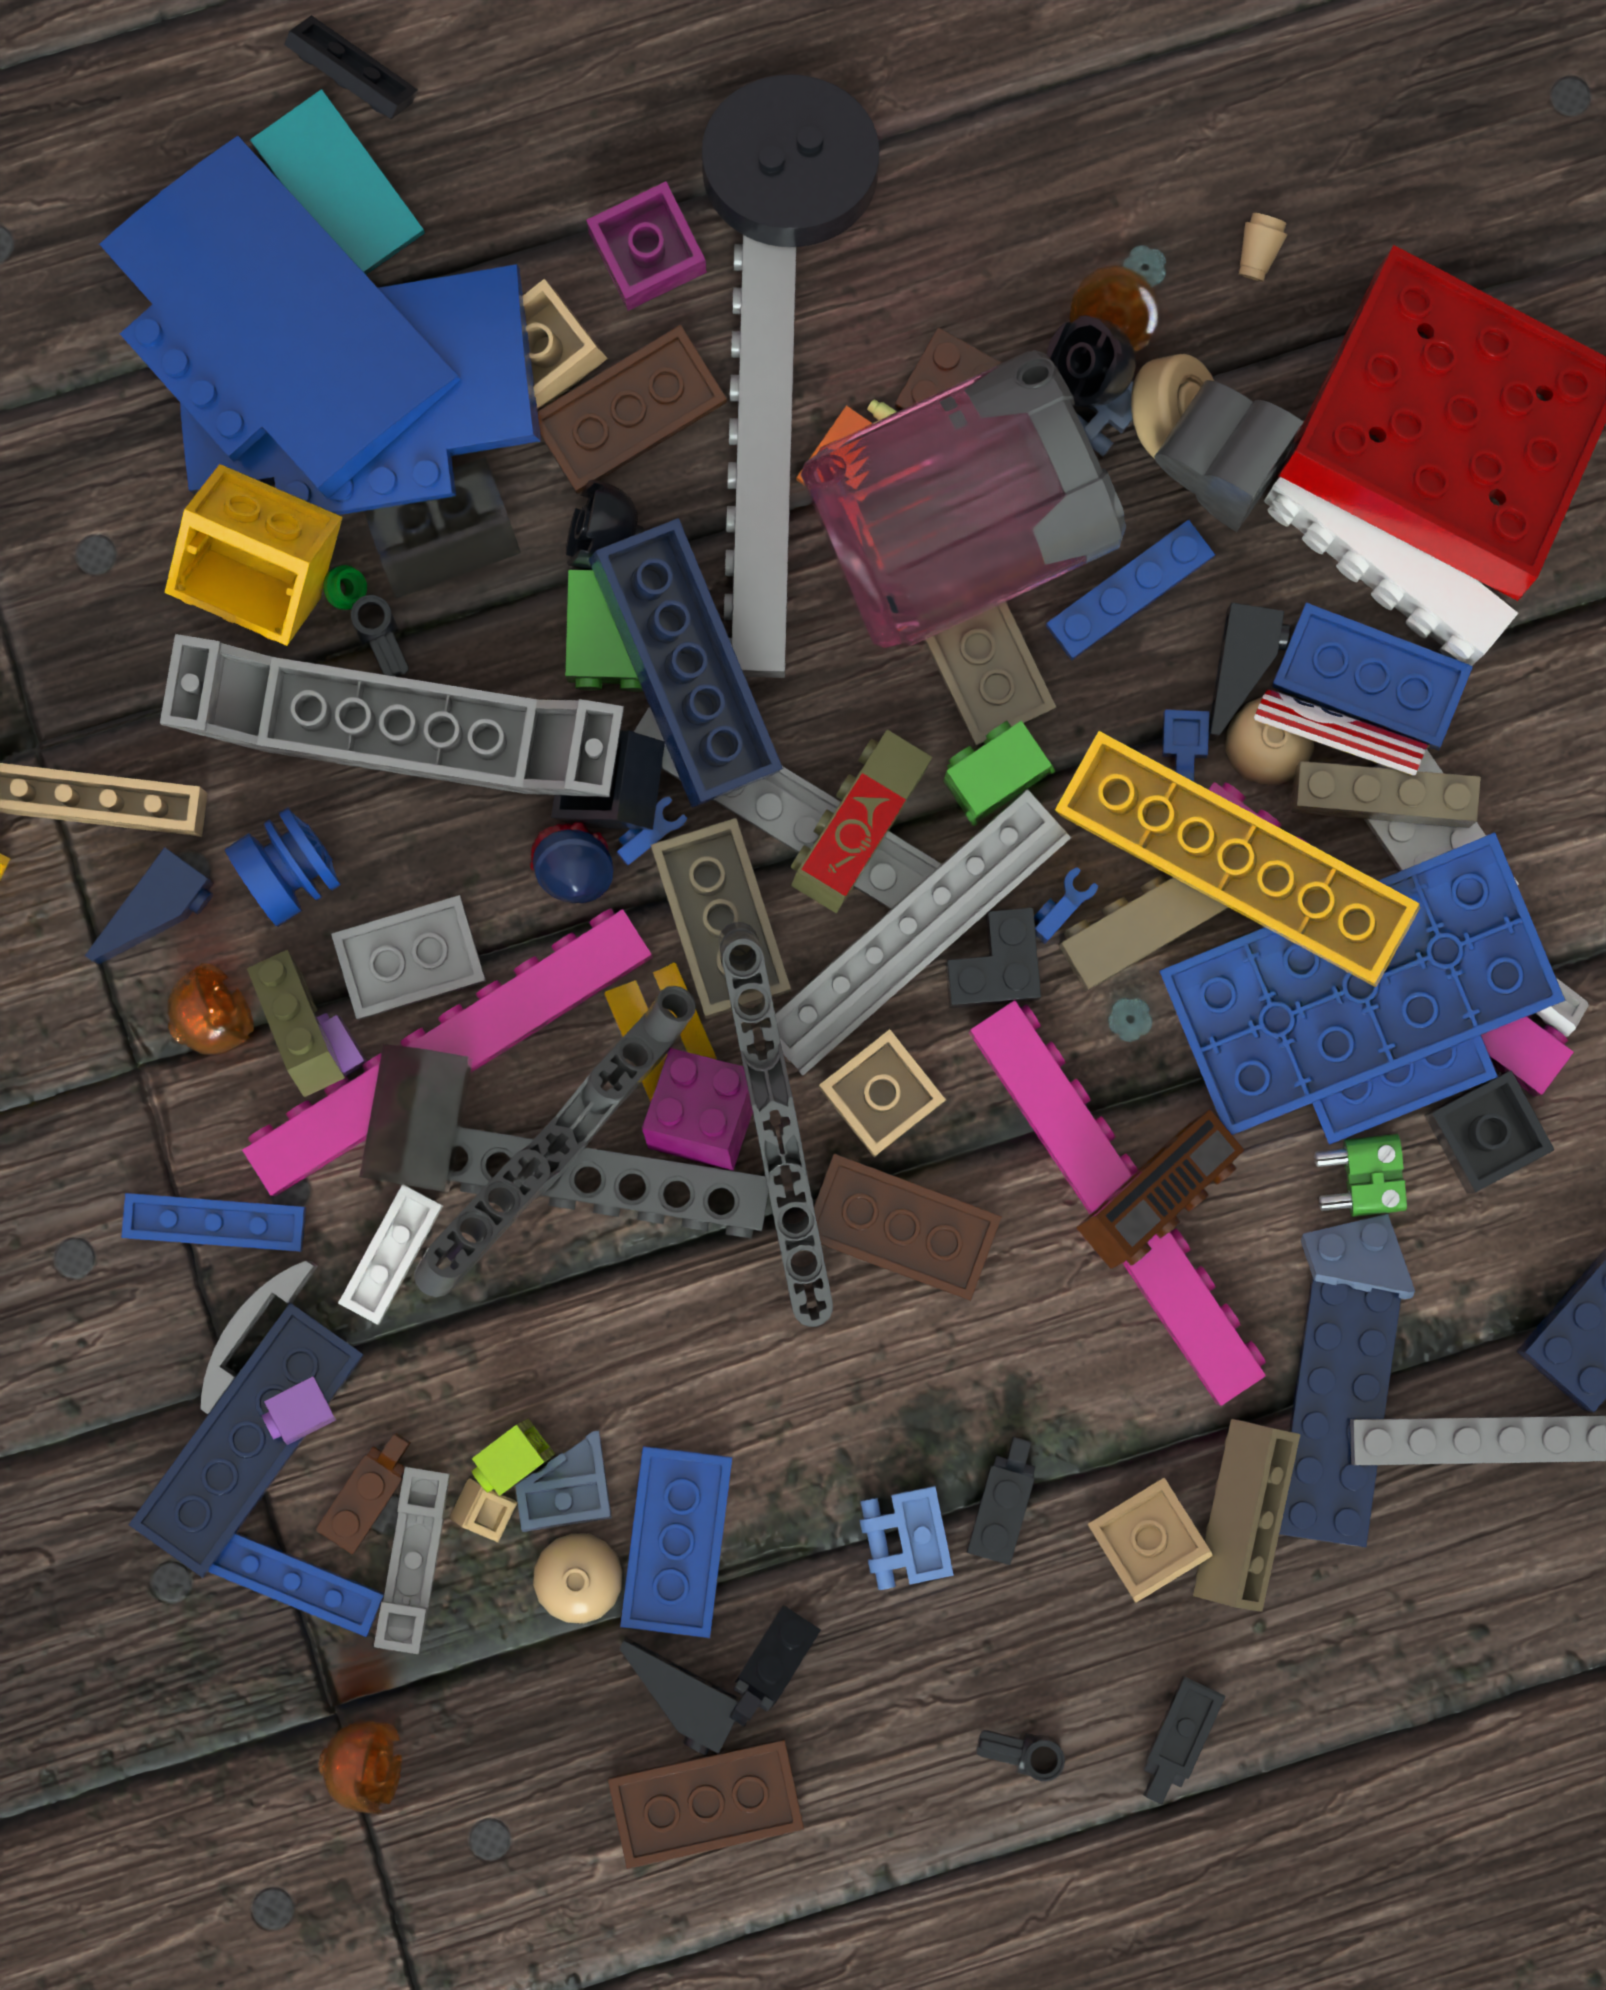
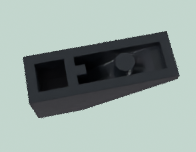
M1232 602L1228 607L1209 719L1208 740L1215 741L1278 655V650H1286L1290 625L1283 624L1284 611Z
M625 1637L619 1649L676 1730L685 1735L683 1743L704 1755H707L709 1749L719 1753L735 1723L729 1716L740 1700V1697Z

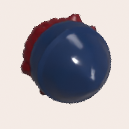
M577 821L573 824H557L553 827H548L539 832L531 847L530 869L535 872L540 886L549 895L558 900L569 903L591 902L601 897L611 885L614 866L608 844L601 833L589 831L582 822Z

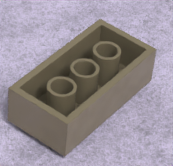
M737 818L652 844L651 848L705 1018L710 1019L732 1012L719 950V936L727 925L734 922L746 923L756 931L764 955L772 998L791 993V987ZM738 945L730 953L742 956L751 947L748 945ZM756 989L745 990L740 994L738 1003L743 1007L760 1003L763 999V994Z

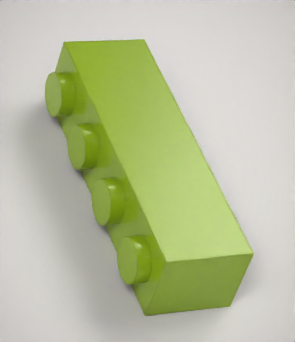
M528 1418L516 1424L474 1456L472 1460L477 1467L471 1472L487 1493L495 1489L498 1495L501 1496L554 1456L555 1453Z

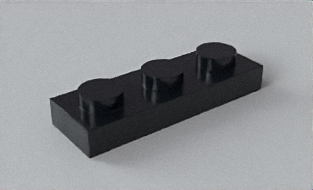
M311 15L288 33L284 43L285 46L297 53L303 61L314 65L333 78L340 87L350 90L363 99L376 112L393 119L413 103L418 92L417 88Z

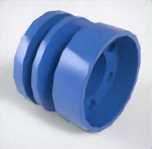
M289 807L279 812L281 819L289 830L283 835L270 819L264 822L266 832L271 841L265 847L248 833L224 849L251 894L277 927L302 911L295 891L302 887L316 901L322 898L319 889L313 881L317 876L322 878L331 891L341 885L328 851L309 824H306L297 817Z

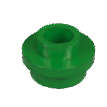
M348 565L332 568L325 576L323 584L324 594L328 602L335 608L349 610L352 609L358 599L366 595L367 582L363 574ZM340 581L343 582L346 587L345 595L341 591Z

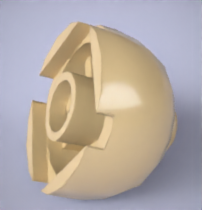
M1261 697L1246 703L1232 717L1226 732L1225 751L1231 766L1244 779L1259 784H1268L1267 786H1277L1294 779L1296 766L1300 761H1310L1314 751V741L1256 721L1254 716L1262 700Z
M571 1533L556 1538L541 1552L534 1567L533 1586L539 1603L550 1615L566 1623L584 1624L601 1618L615 1605L622 1590L623 1571L617 1553L606 1541L588 1533Z

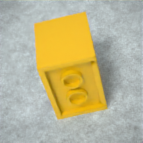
M219 464L184 509L164 593L176 597L186 604L194 605L222 617L228 622L236 623L259 633L267 639L288 646L321 599L324 579L328 573L343 517Z

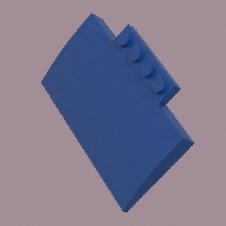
M239 136L223 145L167 186L99 243L152 303L120 335L233 462L264 434L268 433L327 499L461 380Z
M516 264L378 288L461 380L330 498L327 499L268 433L264 434L233 462L180 403L189 491L196 495L218 465L221 464L265 484L275 485V488L341 515L456 496L451 456L540 442L541 435L536 397L534 396V379L529 355L530 348L528 332L526 330L527 324L525 308L523 306L519 266Z
M1495 832L1378 880L1418 902L1420 910L1377 987L1266 927L1160 970L1220 1121L1232 1135L1313 1104L1330 1145L1498 1077L1481 1035L1566 1001Z

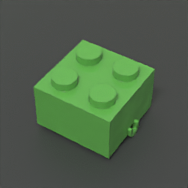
M1022 720L1014 726H1011L1008 721L1002 723L986 735L987 739L984 741L985 745L974 752L972 747L968 746L948 760L950 764L947 765L948 770L943 782L964 811L972 826L977 825V822L1021 794L1026 788H1030L1045 778L1048 772L1050 774L1055 773L1052 764Z

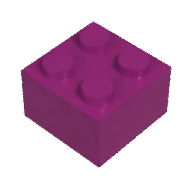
M666 181L586 220L589 235L627 311L707 273L706 260Z
M669 1048L642 1126L648 1149L734 1170L753 1114L744 1067Z

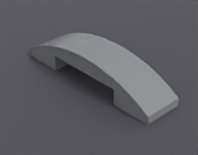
M304 1261L288 1268L266 1282L240 1307L220 1336L208 1363L201 1393V1410L209 1414L238 1375L226 1365L274 1297L277 1295L286 1303H293L318 1268V1265L312 1261Z
M405 1467L386 1588L383 1602H381L374 1647L413 1654H419L436 1571L450 1474Z

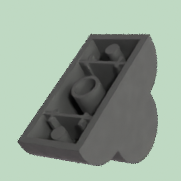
M1207 380L1203 383L1154 458L1170 477L1196 494L1198 502L1212 516L1237 533L1285 462L1304 421L1270 402L1263 400H1254L1253 402L1224 384Z

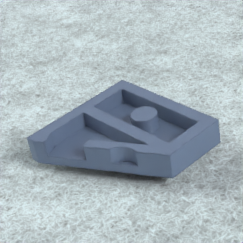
M1388 1214L1302 1235L1301 1244L1314 1281L1331 1285L1347 1284L1353 1289L1371 1292L1372 1288L1399 1293L1398 1298L1401 1299L1413 1298L1415 1289Z
M599 1431L589 1433L580 1443L564 1454H559L540 1471L532 1473L515 1485L522 1532L612 1518Z

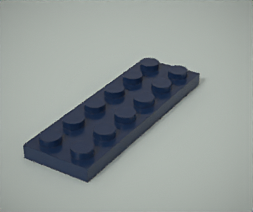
M1311 1274L1289 1432L1300 1434L1280 1535L1359 1547L1367 1546L1378 1465H1351L1350 1419H1384L1401 1302V1298H1398L1399 1293L1372 1288L1371 1292L1353 1289L1347 1284L1331 1285L1316 1282Z
M289 1303L128 1525L204 1578L306 1437L304 1436L289 1445L284 1442L282 1436L273 1440L261 1416L269 1412L264 1401L314 1377L329 1405L364 1355L292 1303Z

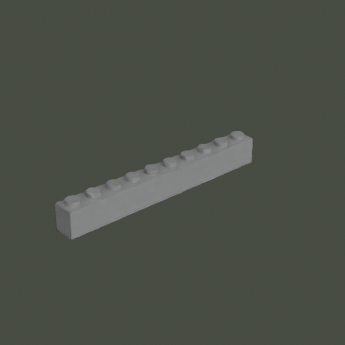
M743 235V244H734V271H742V287H733V314H741V331H732L731 358H740L739 375L731 374L730 401H739L738 418H730L729 445H737V462H728V489H736V506H727L726 531L728 533H735V549L726 550L725 576L734 577L733 594H725L724 620H732V638H729L745 677L785 678L796 247L768 245Z

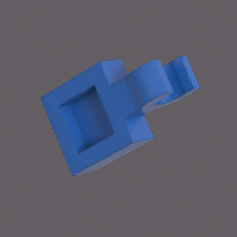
M1165 709L1163 713L1162 757H1175L1174 771L1194 782V758H1207L1209 711Z
M670 796L661 799L656 804L653 830L630 829L618 839L623 847L616 853L627 866L651 848L652 844L657 843L669 832L679 829L686 822L687 817L684 814L674 822L664 819L663 809L673 801Z
M1078 867L1069 871L1064 879L1063 898L1057 904L1050 898L1034 916V920L1039 923L1035 928V935L1044 944L1050 940L1083 902L1094 896L1098 889V885L1093 883L1085 892L1075 890L1073 880L1081 871Z

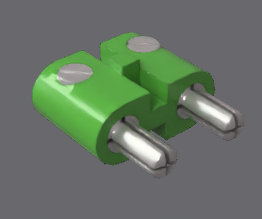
M1398 1134L1343 1140V1149L1315 1152L1314 1158L1316 1159L1315 1164L1317 1167L1344 1164L1348 1180L1346 1181L1347 1193L1319 1197L1321 1211L1349 1208L1352 1217L1406 1211V1188L1402 1169H1404L1403 1156Z

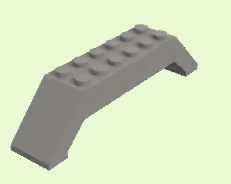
M175 634L160 724L263 752L523 794L609 797L624 706L579 699V701L531 699L276 658L223 644L220 641Z

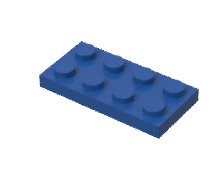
M1306 603L1273 682V687L1351 718L1429 744V748L1439 751L1473 666Z
M643 1446L620 1627L710 1638L733 1457Z

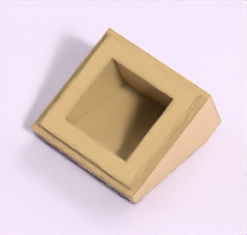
M468 1479L452 1510L450 1519L467 1530L499 1542L518 1502L504 1494L499 1496L494 1489L487 1493L479 1482Z

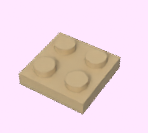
M1162 1478L1088 1523L1090 1530L1135 1603L1213 1556L1165 1478Z

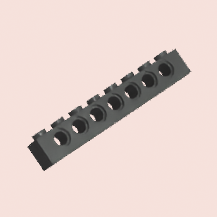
M415 1120L406 1173L417 1175V1185L442 1188L443 1180L460 1182L461 1192L478 1194L493 1178L489 1172L488 1164L494 1155L505 1153L512 1158L514 1154L528 1146L534 1139ZM454 1146L463 1147L468 1154L467 1165L458 1172L450 1171L444 1162L446 1152ZM585 1147L574 1162L541 1196L550 1197L548 1206L575 1210L576 1201L594 1204L593 1213L619 1217L620 1208L638 1211L637 1220L663 1224L664 1217L671 1216L682 1218L681 1227L708 1231L709 1223L726 1225L725 1234L752 1238L753 1230L763 1231L769 1192L765 1176ZM548 1152L544 1157L547 1159L551 1153ZM584 1168H595L601 1175L600 1187L593 1193H583L577 1186V1175ZM635 1174L644 1179L646 1190L641 1198L631 1201L624 1198L620 1186L625 1177ZM515 1180L514 1184L520 1188L522 1182ZM673 1182H683L690 1190L689 1201L679 1208L668 1205L664 1197L667 1186ZM717 1189L729 1190L734 1196V1207L727 1214H715L709 1207V1197Z

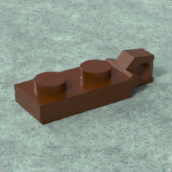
M394 1433L383 1451L373 1446L369 1453L363 1456L315 1531L350 1554H355L401 1484L405 1466L400 1464L399 1461L411 1442L398 1433Z

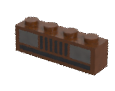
M1211 1109L1185 1125L1076 1228L1110 1269L1125 1261L1132 1266L1152 1249L1147 1243L1155 1235L1159 1239L1164 1237L1180 1223L1176 1215L1183 1208L1189 1212L1209 1195L1204 1189L1212 1181L1218 1185L1237 1169L1232 1162L1245 1150Z

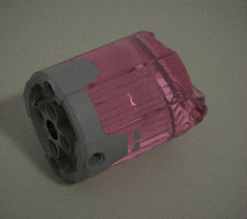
M1036 350L1026 351L821 447L814 457L805 462L801 477L858 616L873 644L884 648L898 644L914 645L1119 549L1126 530L1121 502L1109 473L1104 468L1101 469L1091 443L1073 408V405H1075L1073 396L1047 354Z

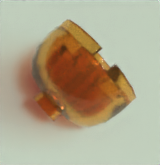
M1116 265L1098 268L1085 276L1075 290L1069 320L1072 323L1079 319V316L1087 315L1110 321L1118 325L1128 335L1136 353L1148 344L1157 326L1159 308L1155 290L1145 276L1132 268Z
M201 963L185 974L173 985L167 1001L168 1029L172 1037L178 1043L185 1044L190 1049L207 1055L223 1054L236 1048L248 1040L250 1037L247 1034L254 1030L251 1010L239 989H236L232 995L223 983L229 977L212 964Z
M375 1721L354 1722L340 1729L333 1736L327 1748L322 1751L319 1758L320 1774L323 1775L328 1793L342 1807L363 1813L380 1814L383 1812L379 1809L381 1803L390 1804L393 1800L399 1784L402 1755L396 1754L393 1757L392 1741L400 1742V1738L392 1724Z

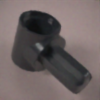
M366 595L358 599L352 607L351 620L362 645H370L383 675L400 677L409 671V666L394 635V632L399 630L389 605L384 599L376 595ZM368 605L378 606L385 614L383 623L374 629H368L359 622L360 611Z
M983 1730L979 1735L976 1748L977 1755L1016 1765V1773L1031 1776L1038 1781H1051L1058 1777L1064 1768L1065 1757L1059 1744L1049 1736L1025 1733L1024 1738L1021 1739L989 1730ZM1039 1747H1049L1055 1751V1761L1048 1769L1040 1770L1031 1765V1755Z

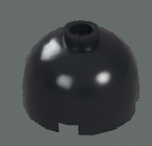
M1079 316V319H1076L1074 322H1065L1061 325L1050 340L1046 353L1068 386L1076 406L1093 407L1109 404L1125 392L1132 382L1136 368L1135 351L1128 335L1118 325L1093 316Z
M594 479L588 481L580 495L588 498L582 509L575 508L566 545V555L572 557L567 561V564L584 570H593L588 559L596 550L644 532V527L637 525L638 512L632 499L623 490Z

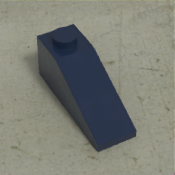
M164 847L84 956L97 964H101L188 919L192 912L198 915L213 896L209 889L214 882Z

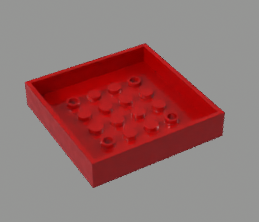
M1393 245L1372 278L1279 476L1518 601L1540 574L1606 424V356ZM1418 332H1423L1428 339L1422 338ZM1537 394H1541L1546 401L1540 400ZM1369 434L1375 435L1380 442L1373 441ZM1489 497L1495 498L1500 505L1493 504Z

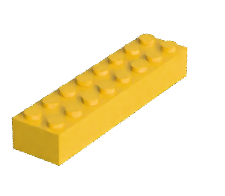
M1098 731L1055 809L1061 817L1374 987H1377L1420 910V904L1100 731Z

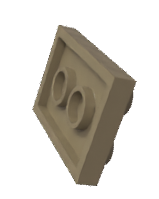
M1000 588L919 625L924 641L975 747L984 744V741L987 739L986 735L1006 721L1011 726H1014L1021 720L1026 724L1056 710L1057 707Z

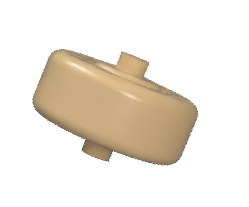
M1177 354L1153 359L1142 366L1134 380L1131 394L1133 423L1140 442L1153 458L1203 383L1207 380L1214 381L1206 366L1191 355Z

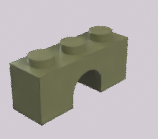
M288 949L247 968L285 1067L303 1097L345 1079L332 1044L315 1014L318 1010L307 982Z

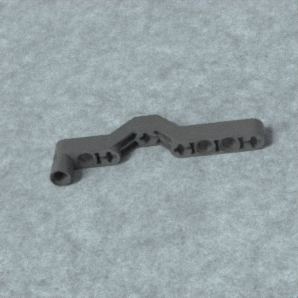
M734 922L727 925L721 931L719 950L790 1301L795 1318L801 1324L808 1327H817L824 1324L830 1318L833 1312V1302L764 955L756 931L746 923ZM738 945H748L751 947L742 956L730 953ZM748 989L760 991L763 994L761 1003L754 1008L741 1006L738 1003V999L743 991ZM760 1021L763 1038L766 1042L764 1050L756 1051V1047L753 1044L754 1035L751 1023ZM773 1110H779L781 1116V1124H779L781 1144H778L775 1127L772 1126L769 1120L770 1112ZM789 1165L794 1191L785 1192L780 1175L781 1166ZM792 1207H799L806 1212L805 1218L797 1224H789L782 1219L783 1214ZM807 1250L812 1252L815 1257L809 1265L798 1267L791 1262L796 1252ZM812 1282L817 1306L808 1308L803 1284Z
M668 986L661 990L648 1011L593 1069L549 1124L528 1146L513 1155L430 1245L414 1273L416 1285L423 1293L433 1297L445 1296L523 1211L536 1198L545 1193L574 1162L611 1115L666 1056L669 1048L672 1047L694 1015L696 1003L693 996L687 990L678 986ZM663 1008L669 1009V1010H671L672 1012H674V1014L677 1016V1018H676L672 1013H670V1012L667 1011V1010H664ZM625 1059H628L631 1062H633L635 1066H632L629 1063H627ZM609 1081L614 1087L608 1091L603 1090L602 1088ZM550 1152L551 1155L546 1159L544 1156ZM515 1180L522 1182L520 1188L514 1184ZM489 1203L497 1204L503 1212L496 1211ZM461 1233L471 1235L476 1240V1243L469 1242ZM447 1257L452 1263L443 1270L439 1269L438 1266Z

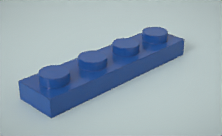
M1187 520L1052 618L1045 626L1072 661L1213 559L1215 554L1190 520Z
M125 1193L121 1238L302 1252L306 1207Z
M237 1532L208 1571L364 1637L369 1635L384 1598V1593Z

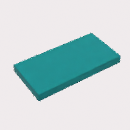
M322 89L250 139L252 145L276 178L365 275L425 234L422 226Z

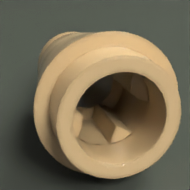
M1260 213L1252 214L1250 222H1245L1240 261L1241 267L1238 275L1264 282L1265 275L1268 273L1287 237V234L1284 233L1286 222Z

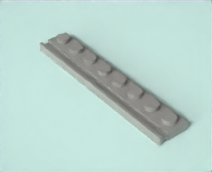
M648 708L634 732L664 741L651 708ZM665 744L661 769L680 780ZM785 767L772 776L713 799L714 802L797 853L800 852L804 845L812 849L819 838V835L813 831L827 809L834 813L841 803ZM888 831L854 885V888L885 907L892 909L938 868L941 863Z
M1028 788L775 1012L783 1054L795 1065L802 1075L814 1067L1071 839L1070 835Z

